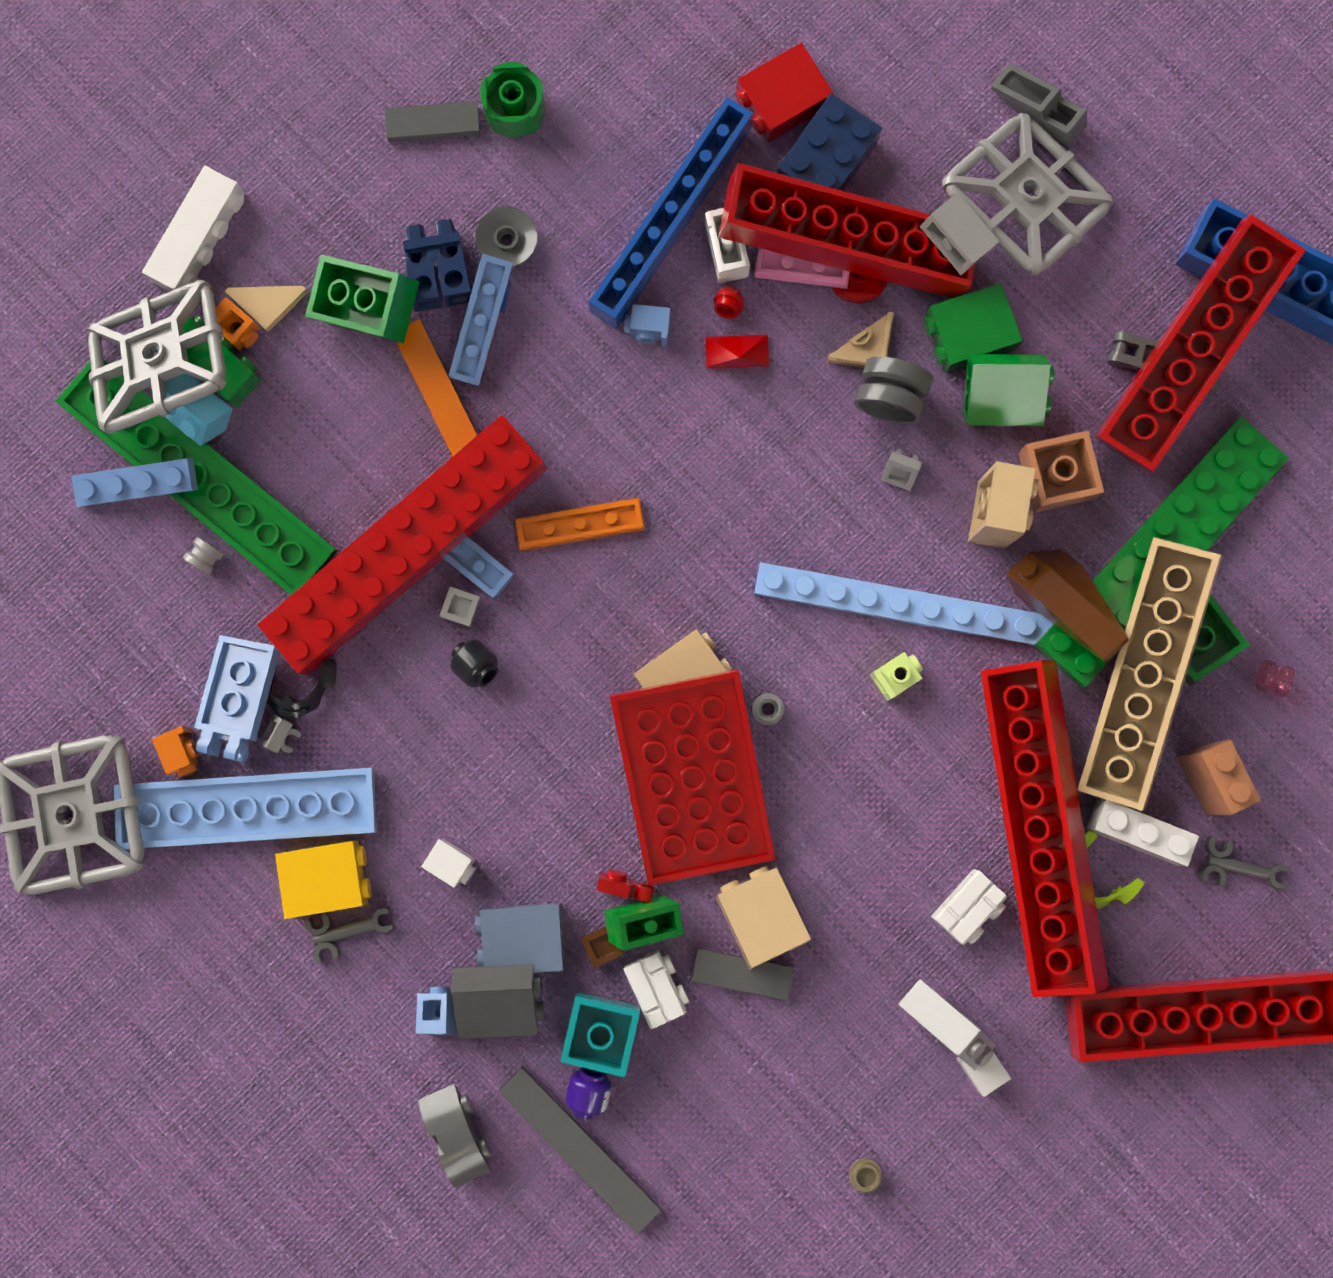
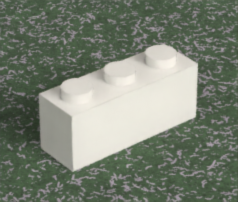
M1106 799L1096 800L1086 830H1092L1096 834L1176 866L1186 867L1189 865L1199 838L1196 834Z

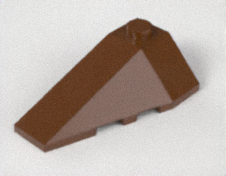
M1062 550L1029 552L1006 573L1016 596L1102 661H1108L1129 641L1128 636L1084 567Z

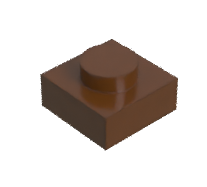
M606 926L581 937L594 968L624 955L623 950L609 943Z

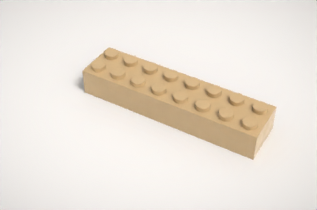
M1153 537L1125 630L1129 641L1119 650L1078 791L1140 811L1146 808L1221 564L1222 555Z

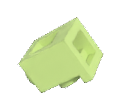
M903 652L871 673L870 676L885 699L889 701L923 679L919 674L923 671V668L913 654L908 657ZM897 668H902L905 671L906 676L903 680L896 678L895 670Z

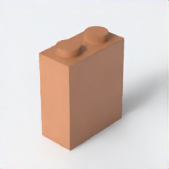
M1231 740L1205 743L1177 756L1206 815H1233L1261 801Z

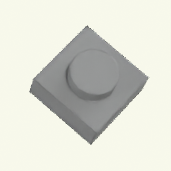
M449 587L439 617L471 628L481 597Z

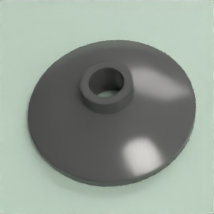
M499 207L491 210L480 220L475 232V242L481 256L483 253L512 262V268L525 263L533 255L538 241L537 230L533 220L525 212L514 207ZM510 237L513 239L511 245L505 246L502 244L503 239Z

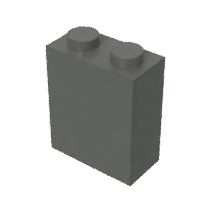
M533 964L454 968L451 995L458 1039L538 1035V1021H544V1003L537 1000V998H541V978H535Z

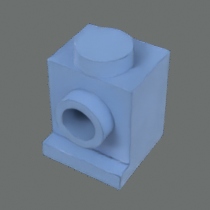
M633 304L632 314H626L624 333H630L631 338H636V341L650 344L654 343L655 340H661V347H667L670 308Z
M430 987V993L417 994L416 1034L458 1035L449 987Z

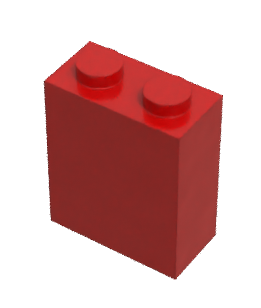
M801 42L738 78L735 97L738 104L753 112L752 126L758 135L763 134L769 143L814 117L830 93L833 95L834 93Z

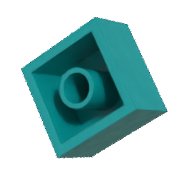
M577 992L560 1062L625 1077L641 1007Z

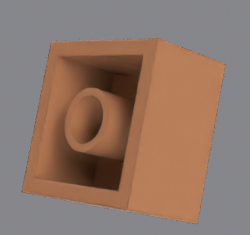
M1089 430L1029 443L1018 452L1021 466L1036 468L1034 479L1039 480L1036 497L1030 500L1033 513L1094 500L1104 493Z

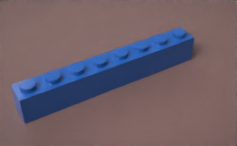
M726 97L589 300L591 314L617 330L752 129L753 112Z

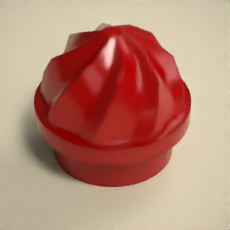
M733 286L723 287L714 297V311L726 319L736 318L744 309V295Z

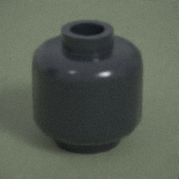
M478 640L468 641L467 643L461 642L453 649L450 668L467 686L473 688L478 686L484 687L494 680L498 673V659L482 642Z

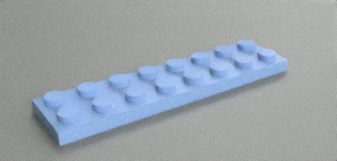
M374 768L133 784L135 797L139 796L140 805H137L143 848L377 832ZM114 785V800L122 799L120 785ZM123 808L116 809V843L123 849H130Z

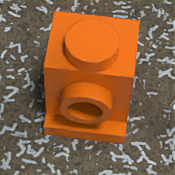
M225 297L216 307L218 324L223 329V338L238 351L243 346L249 348L258 339L257 331L260 327ZM241 325V326L236 330V332L233 333L234 328H235L236 326Z
M180 726L152 738L166 775H178L179 778H183L198 771L196 766L199 763L196 757L199 756V752H196L194 740L188 738V735L193 734L191 727Z

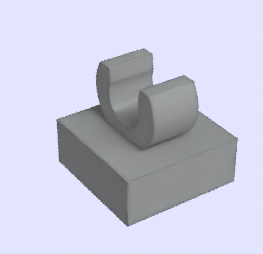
M897 449L895 452L892 451L880 480L910 491L922 462L918 461L917 455H913L910 458L902 455L901 449Z
M273 714L258 742L276 753L280 749L284 752L292 753L294 749L285 744V739L289 735L300 738L301 733L293 728V724L285 718Z

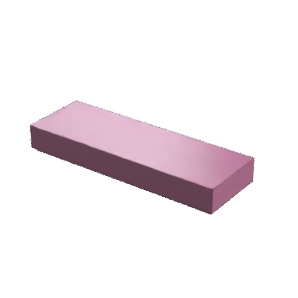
M758 248L754 273L755 278L834 286L846 289L848 288L850 274L849 271Z

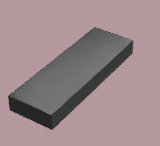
M477 101L385 108L388 142L480 135Z
M698 948L692 981L788 1000L794 967L765 962L749 970L744 957Z

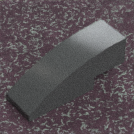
M1012 63L1005 67L991 85V89L1018 114H1029L1030 118L1038 122L1056 141L1068 148L1087 126L1086 109L1061 97L1060 88Z

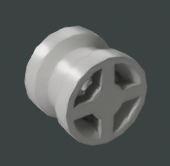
M197 537L194 541V548L191 552H186L183 558L204 573L210 575L213 572L214 563L217 560H221L224 554Z

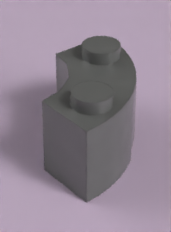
M452 1084L419 1099L418 1103L429 1138L432 1137L437 1144L439 1162L454 1188L491 1172L488 1157L492 1156V1152L486 1138H480L470 1115L473 1112V1106L469 1096L466 1093L462 1095L456 1085Z

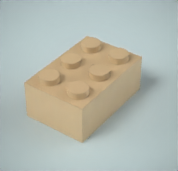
M998 461L992 465L978 481L968 542L1006 549L1019 537L1023 536L1025 530H1030L1033 521V511H1029L1031 498L1035 499L1039 480L1034 479L1036 468Z

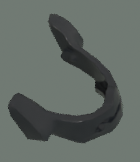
M325 659L317 686L312 693L301 700H295L292 696H286L284 699L276 696L272 689L274 683L273 676L267 704L277 715L287 718L303 717L317 709L324 690L335 686L337 677L335 660Z

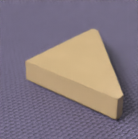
M304 286L234 287L225 290L267 332L308 293Z
M888 312L884 317L870 327L865 328L835 352L830 353L827 362L864 368L868 358L887 357L894 312Z

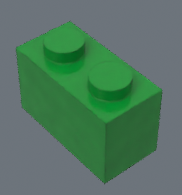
M664 895L652 898L650 903L639 901L604 910L608 941L623 951L684 935L680 905Z

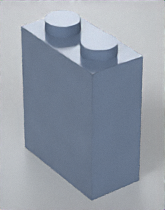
M561 903L484 908L480 910V916L475 917L476 936H482V949L477 950L478 967L533 964L534 973L563 971L565 969Z

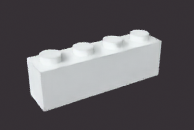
M204 165L142 271L152 283L167 291H172L197 281V275L201 268L210 262L213 248L218 239H222L225 236L229 226L228 222L234 212L237 213L243 205L245 193L239 184Z

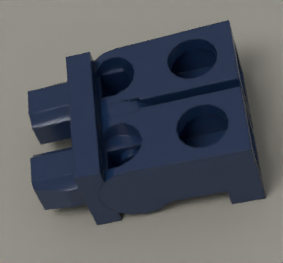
M451 219L440 220L436 223L437 235L426 237L423 225L417 224L407 227V240L403 241L407 277L419 281L413 305L415 312L443 308L437 274H439L442 296L447 307L469 303L472 289L463 243Z

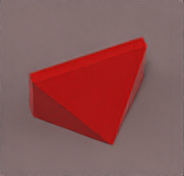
M768 335L705 337L707 369L769 367Z

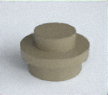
M861 1158L851 1165L849 1180L857 1191L870 1193L881 1184L882 1171L879 1165L872 1159Z

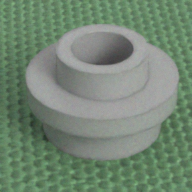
M765 693L754 701L752 713L759 723L773 725L783 717L784 704L778 696ZM764 704H771L774 707L772 715L767 716L762 712Z

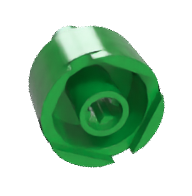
M518 62L499 64L493 68V72L487 78L485 76L481 83L480 98L484 113L495 133L507 137H522L538 131L546 111L544 93L539 77L529 70L527 66Z

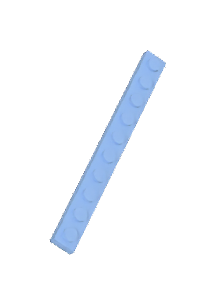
M762 562L759 564L754 595L1030 646H1034L1053 624L1040 613Z

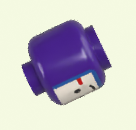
M587 1068L575 1071L569 1080L566 1104L574 1111L577 1117L582 1119H591L593 1116L604 1113L612 1089L610 1079L606 1076V1073Z

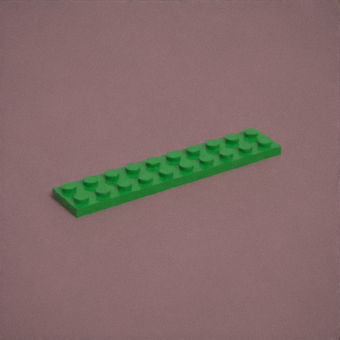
M103 359L104 366L108 365L109 363ZM90 361L55 400L56 403L133 466L193 458L198 490L168 495L290 595L326 566L338 552L332 545L207 443L202 446L198 445L166 418L158 415L123 430L115 431L112 434L100 430L96 417L93 386L89 383ZM123 375L109 380L107 385L109 405L124 384ZM141 390L136 393L122 415L150 405L154 401Z
M1242 416L1235 420L1093 578L1094 585L1124 632L1153 537L1207 551L1289 459ZM1052 624L1034 644L1049 660H1056L1057 667L1082 689L1108 663V661H1102L1055 624Z

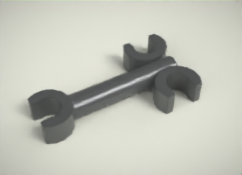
M1207 837L1205 840V850L1208 854L1205 866L1199 871V881L1207 882L1209 873L1214 871L1217 876L1215 885L1224 886L1227 879L1224 871L1226 870L1263 879L1270 887L1275 889H1286V884L1278 883L1275 879V874L1278 871L1289 872L1290 868L1286 865L1274 864L1270 867H1264L1227 858L1233 850L1232 841H1224L1222 850L1217 851L1215 849V837Z
M390 908L378 909L370 918L330 929L332 919L328 913L322 915L323 926L320 929L314 926L312 918L306 919L305 927L309 933L313 934V941L316 946L313 953L315 962L317 964L324 962L322 957L324 948L331 950L333 959L340 957V949L337 944L333 943L335 941L372 930L382 933L392 931L395 928L394 924L384 926L380 923L381 915L391 912Z

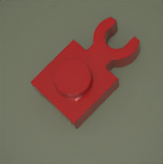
M608 870V873H601L596 891L627 899L632 897L650 903L655 886L634 882L633 879L627 878V874L622 871Z

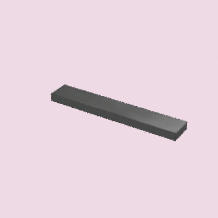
M523 1066L498 1091L637 1234L661 1211V1207Z

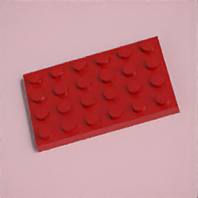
M735 669L611 694L610 701L648 886L775 860L739 670Z

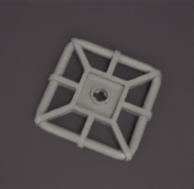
M1019 113L1018 116L1009 119L987 139H981L975 144L974 150L953 167L942 180L943 190L950 197L958 192L963 199L969 201L973 206L974 212L994 231L996 238L1000 241L998 245L1020 267L1026 270L1029 275H1039L1040 272L1048 269L1071 247L1078 246L1082 242L1083 236L1113 206L1112 195L1108 194L1105 188L1074 159L1075 154L1071 150L1066 151L1038 122L1030 118V115L1026 113ZM1016 130L1019 134L1020 158L1012 164L996 147ZM1032 136L1057 160L1051 167L1048 168L1033 154ZM982 159H987L1001 173L995 180L963 176ZM1065 167L1088 191L1069 189L1056 174ZM1024 189H1033V195H1028ZM963 191L988 193L1004 208L990 219ZM1064 203L1094 206L1095 209L1075 226L1058 208ZM1010 215L1026 229L1028 255L998 227ZM1048 219L1063 234V238L1042 256L1039 226Z
M197 280L194 283H189L155 298L149 296L140 300V304L105 317L97 323H92L88 328L90 332L88 346L91 363L89 383L93 386L96 417L99 428L108 434L123 430L158 415L161 417L170 415L171 410L209 396L217 390H222L226 385L224 381L226 369L221 343L223 329L218 324L211 285L204 280ZM202 301L205 326L184 334L183 325L198 303ZM180 302L170 317L156 322L155 315L158 313V310ZM140 317L143 318L144 327L126 335L110 330ZM101 340H107L119 345L122 359L104 366ZM208 341L212 372L189 363L187 349ZM158 350L157 355L154 356V351ZM185 373L205 382L173 396H166L164 381ZM124 375V384L109 405L107 395L109 380ZM152 386L154 403L122 415L137 392Z
M103 735L66 744L63 741L52 743L51 747L15 754L5 760H0V809L3 822L0 825V832L5 835L10 875L14 884V891L18 894L36 895L70 887L82 889L90 883L127 876L135 871H140L144 866V848L137 805H140L139 796L135 797L129 755L124 744L125 740L119 735ZM102 749L84 778L69 780L66 761L68 756ZM115 755L122 799L100 803L97 781ZM52 760L56 784L39 787L20 773L16 767ZM10 780L31 795L34 818L16 821ZM67 806L73 810L74 814L70 823L67 819L62 818V813L67 812ZM123 808L130 853L105 835L102 812ZM36 827L39 848L24 870L18 831ZM96 843L123 864L85 871L83 869L80 846ZM66 849L70 874L34 882V878L51 852Z

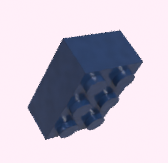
M830 93L777 168V173L844 191L877 145L883 127Z

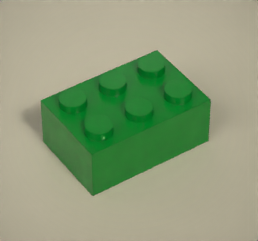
M320 255L305 317L404 344L419 281L400 273Z

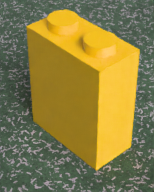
M359 840L275 854L284 919L364 906L368 904L367 898H371V884L368 878L364 879L363 866L367 864L366 851L364 846L359 845Z

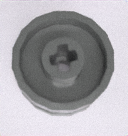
M890 357L868 358L862 373V379L867 384L859 386L854 405L862 412L885 421L900 424L920 423L926 406L921 398L928 396L934 377L923 367L911 362Z

